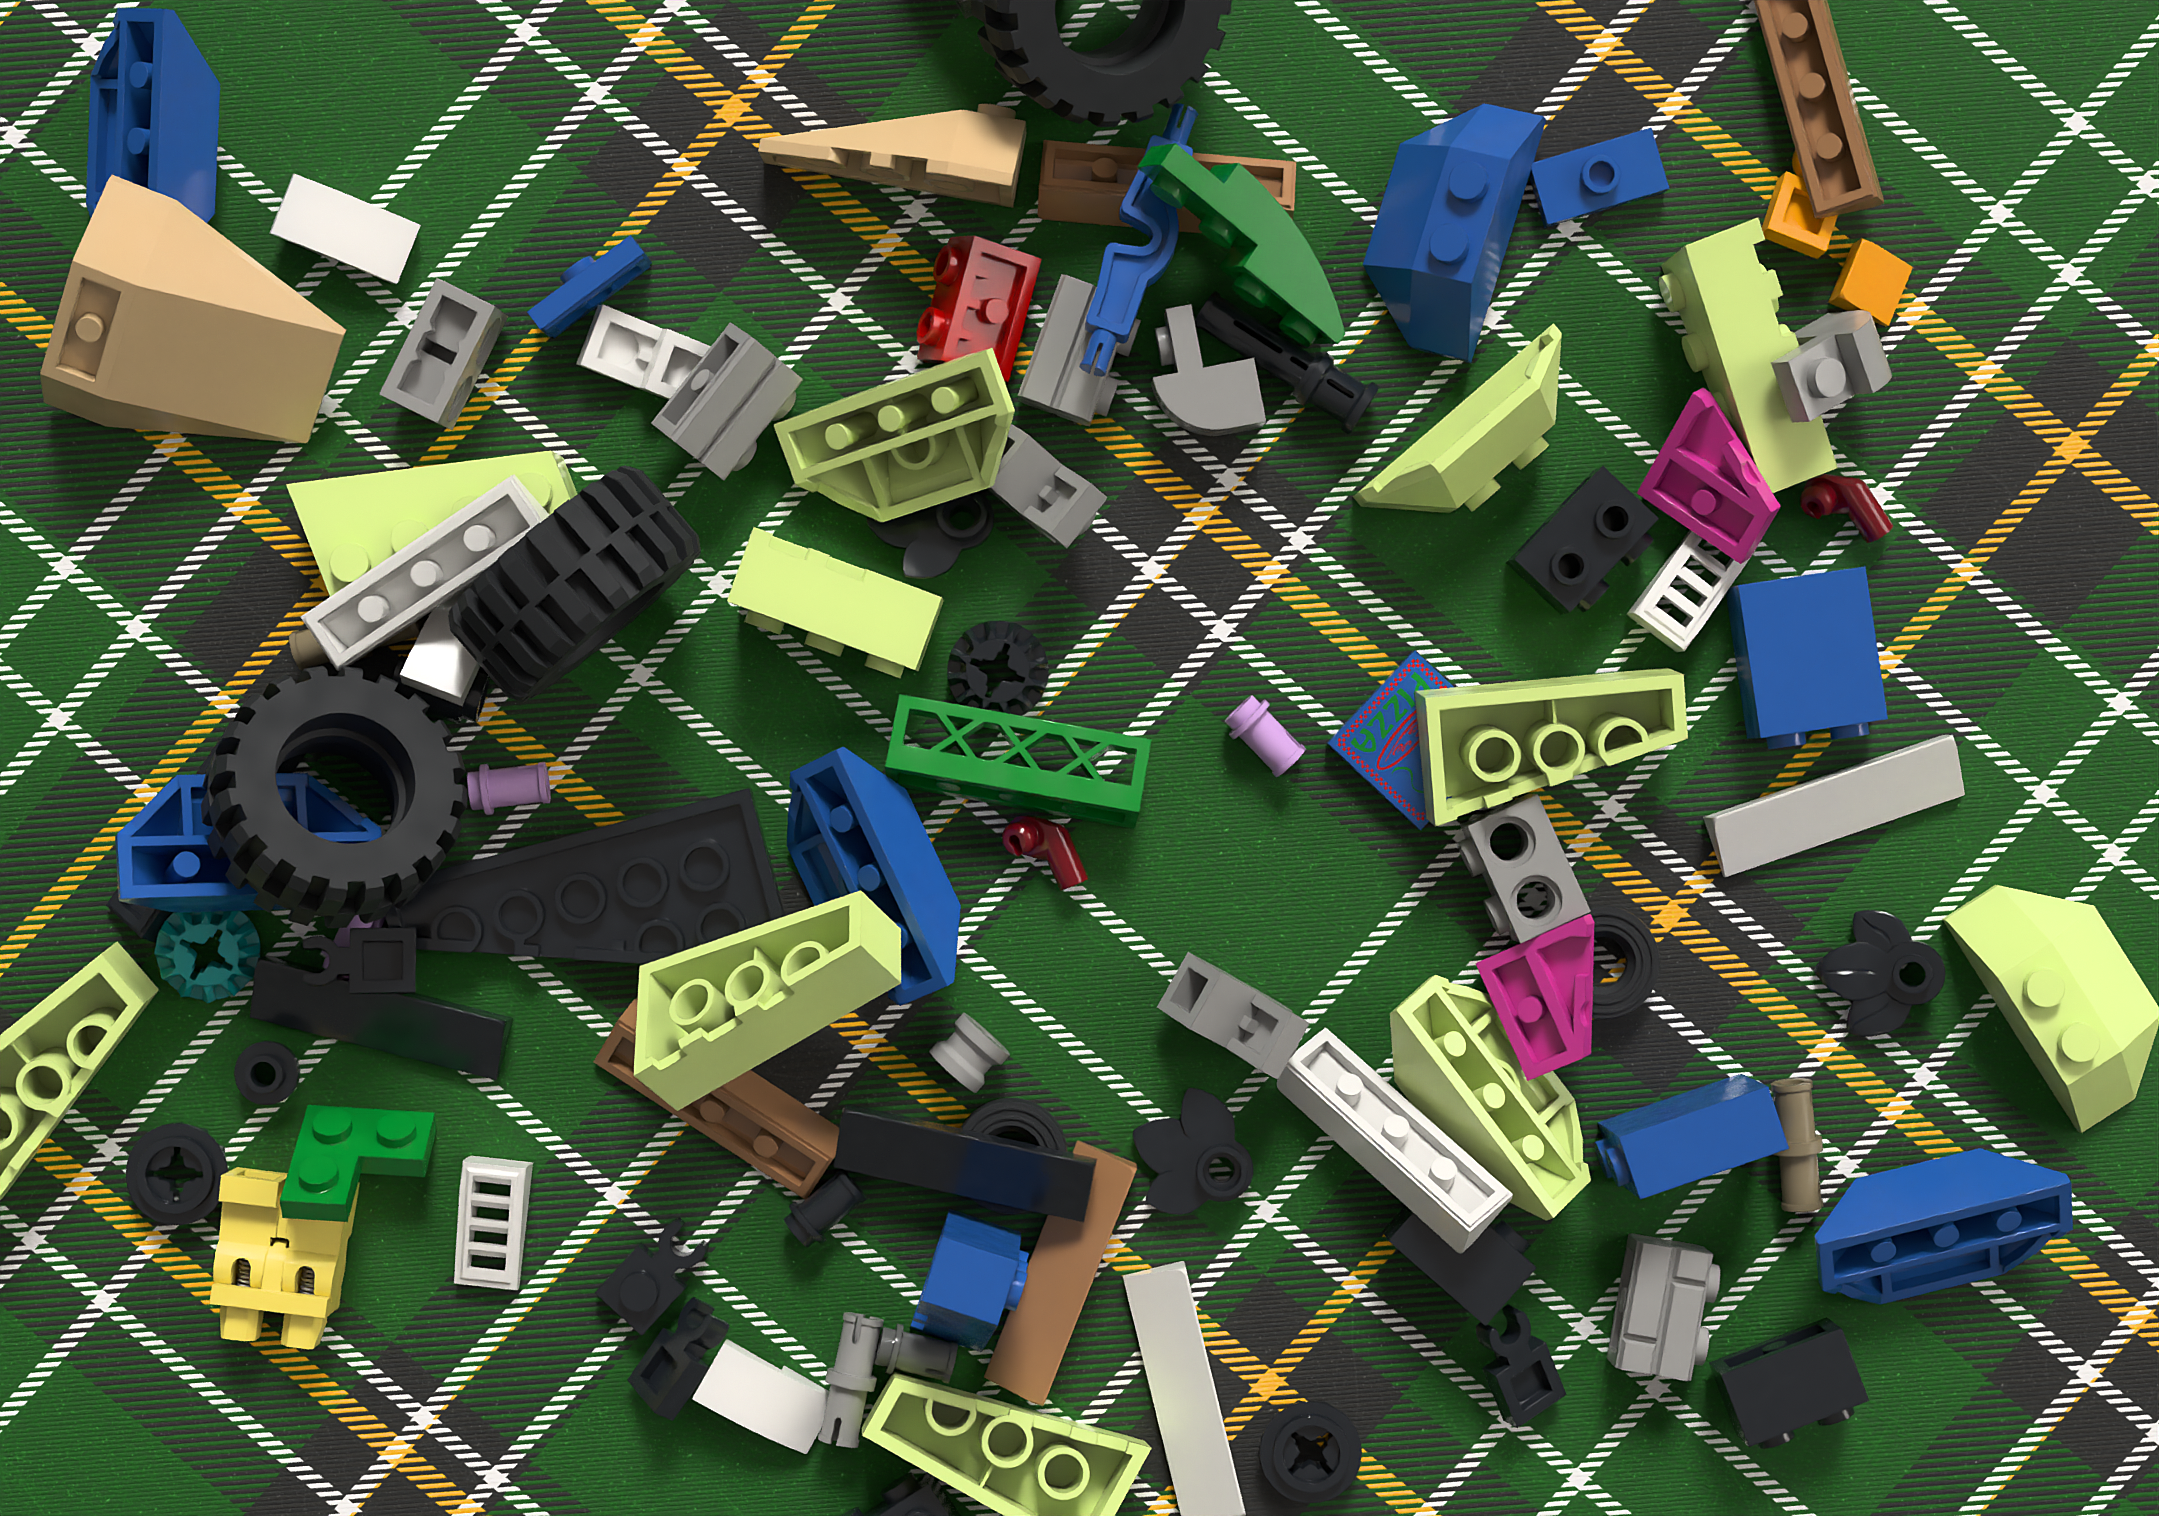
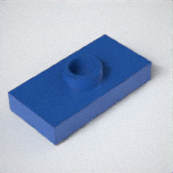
M1652 127L1533 162L1529 175L1544 228L1661 194L1670 189Z
M630 235L596 261L591 256H587L569 267L560 277L564 285L527 311V313L542 332L550 338H555L650 268L652 262Z

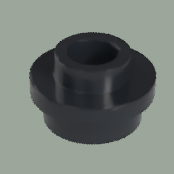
M276 1041L257 1042L247 1047L238 1057L234 1070L235 1082L242 1095L251 1102L260 1105L276 1104L288 1098L295 1091L300 1079V1065L293 1051L286 1045ZM260 1062L270 1063L275 1069L276 1077L271 1085L262 1084L256 1077V1068Z

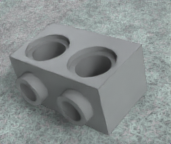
M436 278L381 389L380 395L453 430L508 316L494 305Z
M1528 793L1460 824L1466 839L1457 842L1458 849L1471 876L1475 877L1482 873L1492 897L1483 900V903L1499 935L1509 932L1512 940L1523 943L1591 912L1538 794ZM1511 823L1518 829L1521 835V846L1513 857L1501 860L1491 849L1490 837L1499 825ZM1537 881L1542 884L1547 892V904L1540 914L1533 917H1525L1517 907V895L1525 884Z

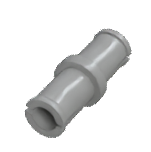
M844 1312V1322L834 1368L827 1369L825 1382L831 1384L822 1430L819 1432L818 1440L828 1444H832L834 1440L837 1441L836 1446L858 1448V1437L867 1393L874 1392L877 1377L872 1376L871 1373L880 1329L884 1323L883 1319L870 1316L868 1319L865 1318L866 1315Z

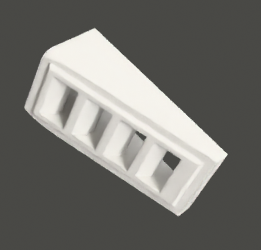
M1689 530L1626 614L1676 652L1686 650L1748 562L1746 560L1740 564L1731 558L1726 566H1724L1698 546L1702 538ZM1689 557H1692L1717 576L1711 586L1684 566ZM1675 577L1702 596L1696 605L1670 586ZM1661 597L1687 615L1682 624L1656 606Z
M469 1156L463 1160L459 1191L454 1272L455 1284L509 1290L519 1289L533 1162ZM480 1182L511 1185L510 1196L479 1193ZM481 1206L508 1209L509 1221L477 1217V1208ZM475 1230L508 1234L507 1245L475 1242ZM472 1255L506 1258L505 1270L471 1267Z

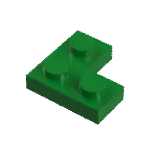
M307 1105L280 1197L282 1218L348 1222L361 1173L425 1177L437 1131L435 1113Z

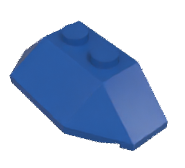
M118 8L112 21L115 28L104 41L90 78L86 206L90 218L95 211L108 179L111 175H114L177 200L207 223L215 214L220 83L174 10Z
M1484 103L1400 143L1364 258L1363 267L1412 349L1468 363L1472 362L1531 172V166L1546 123L1544 116Z
M841 747L790 772L789 787L793 791L788 808L787 848L814 906L861 890L901 928V984L887 991L888 998L899 1006L952 984L955 979L961 905L907 790L845 747Z
M276 773L277 788L284 806L290 815L309 832L323 839L345 844L364 843L382 837L381 827L369 818H363L346 801L310 774ZM205 774L176 775L117 833L115 843L119 902L174 913L264 910L253 903L258 895L256 890L249 884H246L241 889H237L225 876L231 865L228 857L220 860L213 857L207 843L213 826L203 824L201 815V803L207 793V790L202 786ZM275 904V906L273 907L272 910L287 909V908H284V907H282V906H280V905Z
M1981 1148L1856 1178L1814 1236L1819 1284L1824 1292L1833 1294L1840 1292L1854 1299L1885 1304L2002 1275L2036 1254L2052 1237L2059 1239L2073 1230L2071 1181L2065 1173Z

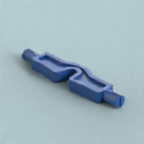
M1174 104L1171 107V113L1162 137L1153 135L1150 138L1145 155L1151 146L1176 143L1192 156L1193 149L1186 146L1194 121L1198 116L1197 111L1188 106L1181 127L1177 128L1184 104ZM1138 170L1122 201L1119 218L1123 223H1127L1145 233L1151 242L1143 247L1123 245L1115 242L1108 244L1105 249L1097 289L1085 322V330L1092 334L1083 360L1079 365L1083 371L1090 374L1097 352L1101 351L1095 366V376L1103 377L1106 375L1116 342L1124 344L1128 341L1146 288L1155 283L1166 271L1174 255L1177 243L1179 220L1176 208L1165 203L1150 189L1152 180L1140 170Z

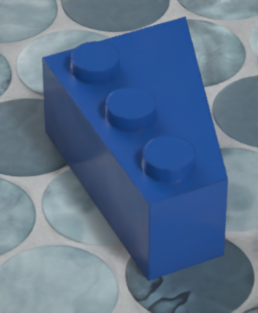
M949 1209L910 1329L948 1342H958V1345L982 1352L998 1326L1003 1308L1016 1311L1028 1274L1026 1270L1029 1253L1020 1250L1021 1232Z

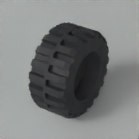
M971 0L972 15L985 24L977 32L983 50L996 58L994 67L1005 80L1019 88L1020 92L1044 108L1050 109L1064 119L1078 124L1088 120L1097 127H1116L1120 123V115L1135 124L1152 118L1154 114L1152 105L1156 103L1169 109L1184 98V93L1180 87L1188 79L1197 84L1209 69L1202 62L1210 47L1219 51L1226 32L1218 29L1220 15H1229L1231 13L1232 0H1143L1134 21L1122 35L1106 46L1086 52L1073 51L1063 44L1055 18L1056 0Z
M626 465L621 466L616 471L612 470L605 474L597 482H592L570 500L568 499L560 505L551 515L529 530L515 545L509 547L497 558L498 560L492 566L482 572L474 580V584L461 594L457 599V603L449 610L450 631L508 698L526 702L529 698L532 699L544 689L551 687L568 672L570 673L590 655L597 652L611 638L634 621L639 614L651 606L663 592L670 588L701 554L699 536L642 470Z
M323 666L303 669L296 684L291 676L284 675L269 682L263 695L252 694L239 708L233 722H229L206 770L202 785L207 790L201 803L202 823L207 826H213L207 843L214 859L220 860L228 857L231 865L225 876L237 889H241L246 884H249L256 890L258 895L253 903L270 913L275 904L291 910L288 921L305 926L309 925L314 916H322L325 919V926L327 928H347L356 915H359L360 921L368 924L384 918L391 907L402 908L416 896L424 884L428 883L446 858L463 826L459 818L467 808L468 789L464 785H458L466 770L461 753L457 751L449 753L446 748L453 735L443 720L432 723L425 715L430 705L416 693L408 700L394 691L398 682L383 675L379 676L376 683L362 679L363 670L359 668L342 666L337 676H328L327 669ZM312 752L333 753L353 760L374 776L386 794L391 812V825L388 831L378 839L357 844L337 843L309 832L290 815L281 800L276 783V773L279 766L289 758Z

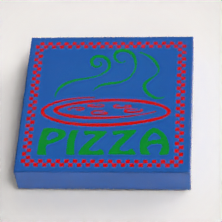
M1414 650L1326 744L1418 830H1421L1429 820L1426 819L1415 691L1452 688L1453 686Z

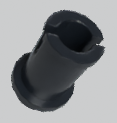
M838 1169L833 1177L800 1205L796 1202L790 1204L789 1208L792 1212L783 1220L797 1239L805 1247L809 1248L816 1241L820 1244L827 1241L824 1234L857 1205L865 1202L867 1197L845 1170Z

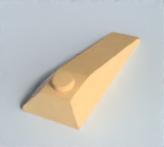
M979 104L977 112L956 110L761 138L758 152L763 162L767 164L1013 208L1027 134L1026 121L1015 119L1016 112L1010 108L993 104Z

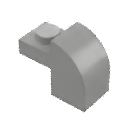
M1191 304L1166 309L1164 315L1165 326L1155 328V336L1161 366L1173 364L1174 373L1153 377L1151 382L1153 394L1163 412L1178 426L1200 435L1219 436L1262 428L1266 418L1254 358L1203 368Z
M1864 310L1827 313L1794 332L1799 347L1771 362L1792 423L1810 422L1855 394H1870L1878 391L1892 378V372L1872 315Z
M1011 424L995 483L987 488V490L1054 543L1057 541L1068 548L1077 536L1084 533L1091 526L1096 512L1106 501L1107 497L1092 483L1062 465L1031 436Z
M1189 952L1157 1008L1190 1030L1227 1048L1258 1070L1277 1080L1289 1059L1295 1054L1299 1042L1310 1024L1294 1014L1291 1009Z

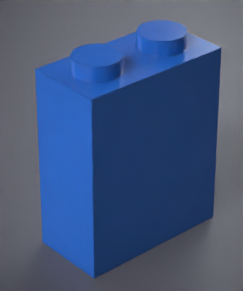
M1865 566L1737 585L1728 589L1726 598L1747 738L1766 737L1768 749L1807 744L1806 731L1829 728L1831 740L1870 734L1868 722L1888 719Z
M1738 1074L1600 1121L1598 1125L1603 1139L1594 1142L1595 1151L1606 1178L1613 1177L1618 1187H1625L1639 1199L1789 1149L1769 1087L1743 1074Z

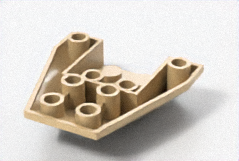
M111 175L72 260L40 372L44 403L107 427L308 443L346 329L177 200Z

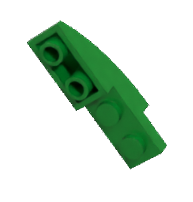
M1176 143L1151 146L1137 168L1152 180L1150 189L1157 197L1175 208L1181 209L1184 206L1200 219L1201 222L1198 228L1208 239L1224 248L1232 246L1219 265V268L1234 280L1231 286L1233 291L1249 304L1258 308L1266 306L1282 319L1279 323V328L1297 343L1310 347L1312 344H1339L1345 335V330L1336 300L1324 271L1307 240L1271 193L1240 163L1215 165L1208 171Z

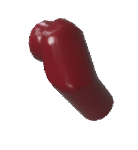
M1821 474L1806 483L1804 491L1800 496L1802 510L1812 518L1819 519L1822 514L1830 515V513L1848 515L1866 543L1880 539L1893 528V524L1867 484L1859 478Z
M1025 815L1014 818L1005 827L1002 833V842L1005 849L1010 854L1018 857L1026 855L1047 861L1060 891L1089 879L1070 834L1062 824L1033 815Z

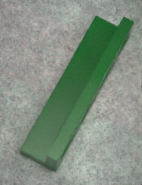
M899 694L885 764V775L904 788L1135 829L1140 811L1152 739ZM909 714L937 719L949 737L931 749L904 745ZM951 722L967 725L957 731ZM983 727L996 729L1001 732L1012 749L993 761L977 758L964 740ZM1014 733L1029 735L1030 737L1020 742ZM1045 739L1062 741L1075 760L1057 772L1041 770L1027 751ZM1077 744L1091 746L1093 748L1087 751L1086 753H1083V751ZM956 746L962 755L946 752ZM1108 750L1135 754L1131 784L1125 785L1104 781L1091 764V761ZM1019 757L1025 767L1009 763ZM1082 768L1088 778L1072 774Z

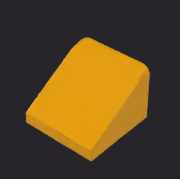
M1861 238L1852 244L1828 303L1847 311H1868L1871 313L1874 322L1887 327L1891 322L1913 267L1875 243Z

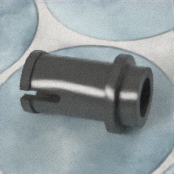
M898 1323L895 1329L882 1328L874 1365L885 1367V1374L892 1375L894 1369L949 1383L956 1360L958 1342H947L904 1332L903 1324Z

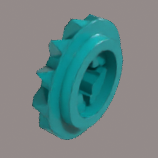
M241 911L184 912L171 914L162 925L157 937L154 955L157 958L161 978L168 981L181 997H192L210 1003L216 999L235 996L253 978L257 960L261 955V946L257 930L250 919ZM217 929L223 931L218 940L220 941L218 953L225 957V962L220 964L216 961H211L206 968L202 967L199 973L194 972L197 952L189 947L190 943L195 941L196 943L204 944L209 937L214 936Z

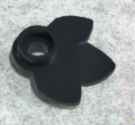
M977 491L885 522L877 521L871 517H867L866 520L868 527L885 544L897 549H906L903 560L905 577L928 579L935 578L949 571L962 551L977 548L989 538L994 527V512L986 496ZM965 511L970 513L975 519L973 525L965 530L955 528L951 524V519L958 512Z
M1879 910L1856 911L1853 917V931L1856 942L1831 950L1815 965L1814 972L1829 990L1845 999L1853 1000L1847 1017V1032L1861 1037H1873L1899 1028L1906 1020L1912 1005L1923 1004L1936 997L1944 985L1946 969L1940 954L1926 943L1913 941L1902 920L1895 915ZM1908 962L1919 963L1924 968L1926 976L1921 983L1909 985L1900 976L1901 967Z
M1190 1087L1186 1090L1182 1101L1180 1119H1155L1133 1130V1139L1140 1156L1150 1168L1159 1174L1147 1192L1146 1202L1160 1211L1182 1215L1193 1212L1208 1199L1218 1202L1231 1201L1241 1196L1252 1181L1253 1162L1246 1148L1235 1141V1123L1232 1113L1223 1102L1202 1089ZM1219 1157L1227 1158L1233 1163L1232 1174L1224 1180H1217L1209 1173L1211 1162Z

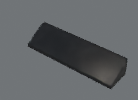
M269 955L258 958L254 973L250 1018L498 1080L513 1022L512 1017L418 993L350 995L349 979L343 976H338L329 985L313 987L303 983V973H321L324 969Z
M847 1104L842 1111L834 1167L1084 1222L1098 1159Z

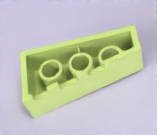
M1755 218L1681 248L1661 265L1664 275L1659 277V287L1667 308L1671 313L1679 311L1688 335L1682 337V346L1690 367L1694 372L1702 370L1709 391L1717 401L1772 493H1775L1838 467L1821 415L1810 422L1792 423L1771 362L1799 347L1794 332H1791L1785 324H1778L1775 313L1779 309L1778 297L1783 296L1776 271L1773 269L1767 271L1762 264H1759L1753 244L1765 240L1759 218Z
M553 451L286 484L330 597L511 475H515L549 515L568 499L570 500L577 495L564 458Z
M1669 668L1415 691L1426 819L1435 827L1456 820L1458 816L1484 807L1491 808L1513 800L1512 797L1547 785L1554 786L1574 779V776L1604 765L1611 766L1688 739L1684 674Z
M860 890L639 966L634 1077L676 1111H679L901 984V928Z
M118 942L105 950L0 1035V1200L5 1196L159 991Z
M893 1372L861 1428L862 1436L1003 1516H1115L1152 1449L1141 1439Z

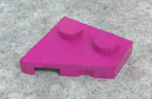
M1701 388L1691 395L1637 491L1638 495L1740 564L1751 558L1781 507L1712 393L1705 388Z
M1591 913L1475 963L1527 1081L1591 1054L1595 925Z

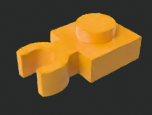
M1795 150L1792 158L1795 174L1786 171L1777 179L1762 230L1765 239L1818 259L1827 251L1838 215L1821 219L1815 218Z

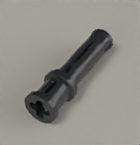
M1216 291L1211 294L1195 319V327L1197 329L1200 328L1241 354L1244 358H1254L1256 365L1295 389L1292 395L1297 398L1296 402L1303 406L1308 403L1315 405L1341 422V430L1348 435L1351 434L1380 386L1373 382L1365 385L1335 366L1334 357L1327 352L1325 355L1319 352L1316 357L1274 331L1268 325L1260 322L1221 297L1220 293Z

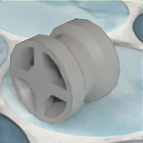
M963 1013L955 1021V1032L950 1038L944 1041H937L929 1050L931 1055L953 1077L974 1093H977L984 1085V1074L992 1065H1002L1010 1056V1053L997 1039L966 1013Z

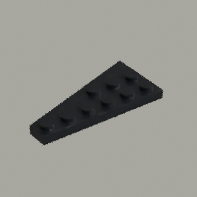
M747 788L436 870L428 883L422 886L411 901L400 909L391 907L385 916L388 928H416V949L481 952L513 954L514 956H544L647 964L785 916L753 791L752 788Z

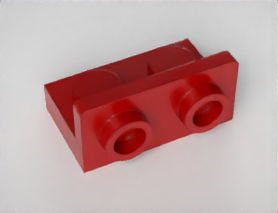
M978 236L951 237L947 245L940 250L934 264L933 278L937 284L931 306L923 312L918 323L916 337L920 346L917 359L927 363L943 364L965 355L993 348L1004 382H1009L1042 259Z

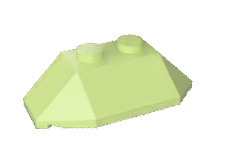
M1554 323L1355 494L1353 498L1362 507L1451 513L1464 503L1472 512L1501 487L1493 478L1511 462L1521 470L1549 446L1542 435L1555 425L1562 337L1560 330Z
M993 348L965 355L774 424V428L797 486L811 492L818 491L838 504L877 521L885 522L993 486L1015 409Z
M1994 885L1942 919L2078 1132L2086 1131L2135 1099L2158 1030L2159 1007L2095 906Z
M1434 975L1428 978L1390 1013L1394 1081L1410 1103L1513 1194L1510 1203L1546 1221L1554 1218L1591 1181L1588 1164L1583 1163V1138L1575 1099L1554 1071L1527 1081L1489 994L1467 986L1449 983L1448 979Z

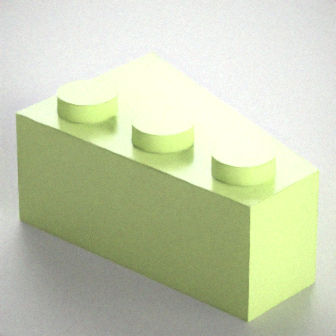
M753 527L727 599L728 602L748 610L744 622L779 635L782 632L784 623L808 631L804 644L837 656H841L844 645L868 653L865 666L901 678L904 667L919 671L944 602L942 597L868 569H862L829 557L830 555L812 548L807 549L772 536V533Z

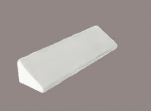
M511 475L302 615L301 619L336 670L339 671L342 666L347 667L473 584L474 580L492 566L499 556L509 547L515 545L535 525L546 519L549 513L515 475Z
M1941 735L1703 817L1723 877L1731 876L1964 796L1965 792L1957 746L1953 735Z
M1326 1027L1295 1052L1277 1080V1088L1456 1252L1461 1254L1471 1246L1512 1199L1513 1194Z
M1180 1261L1123 1275L1181 1516H1246L1185 1262Z

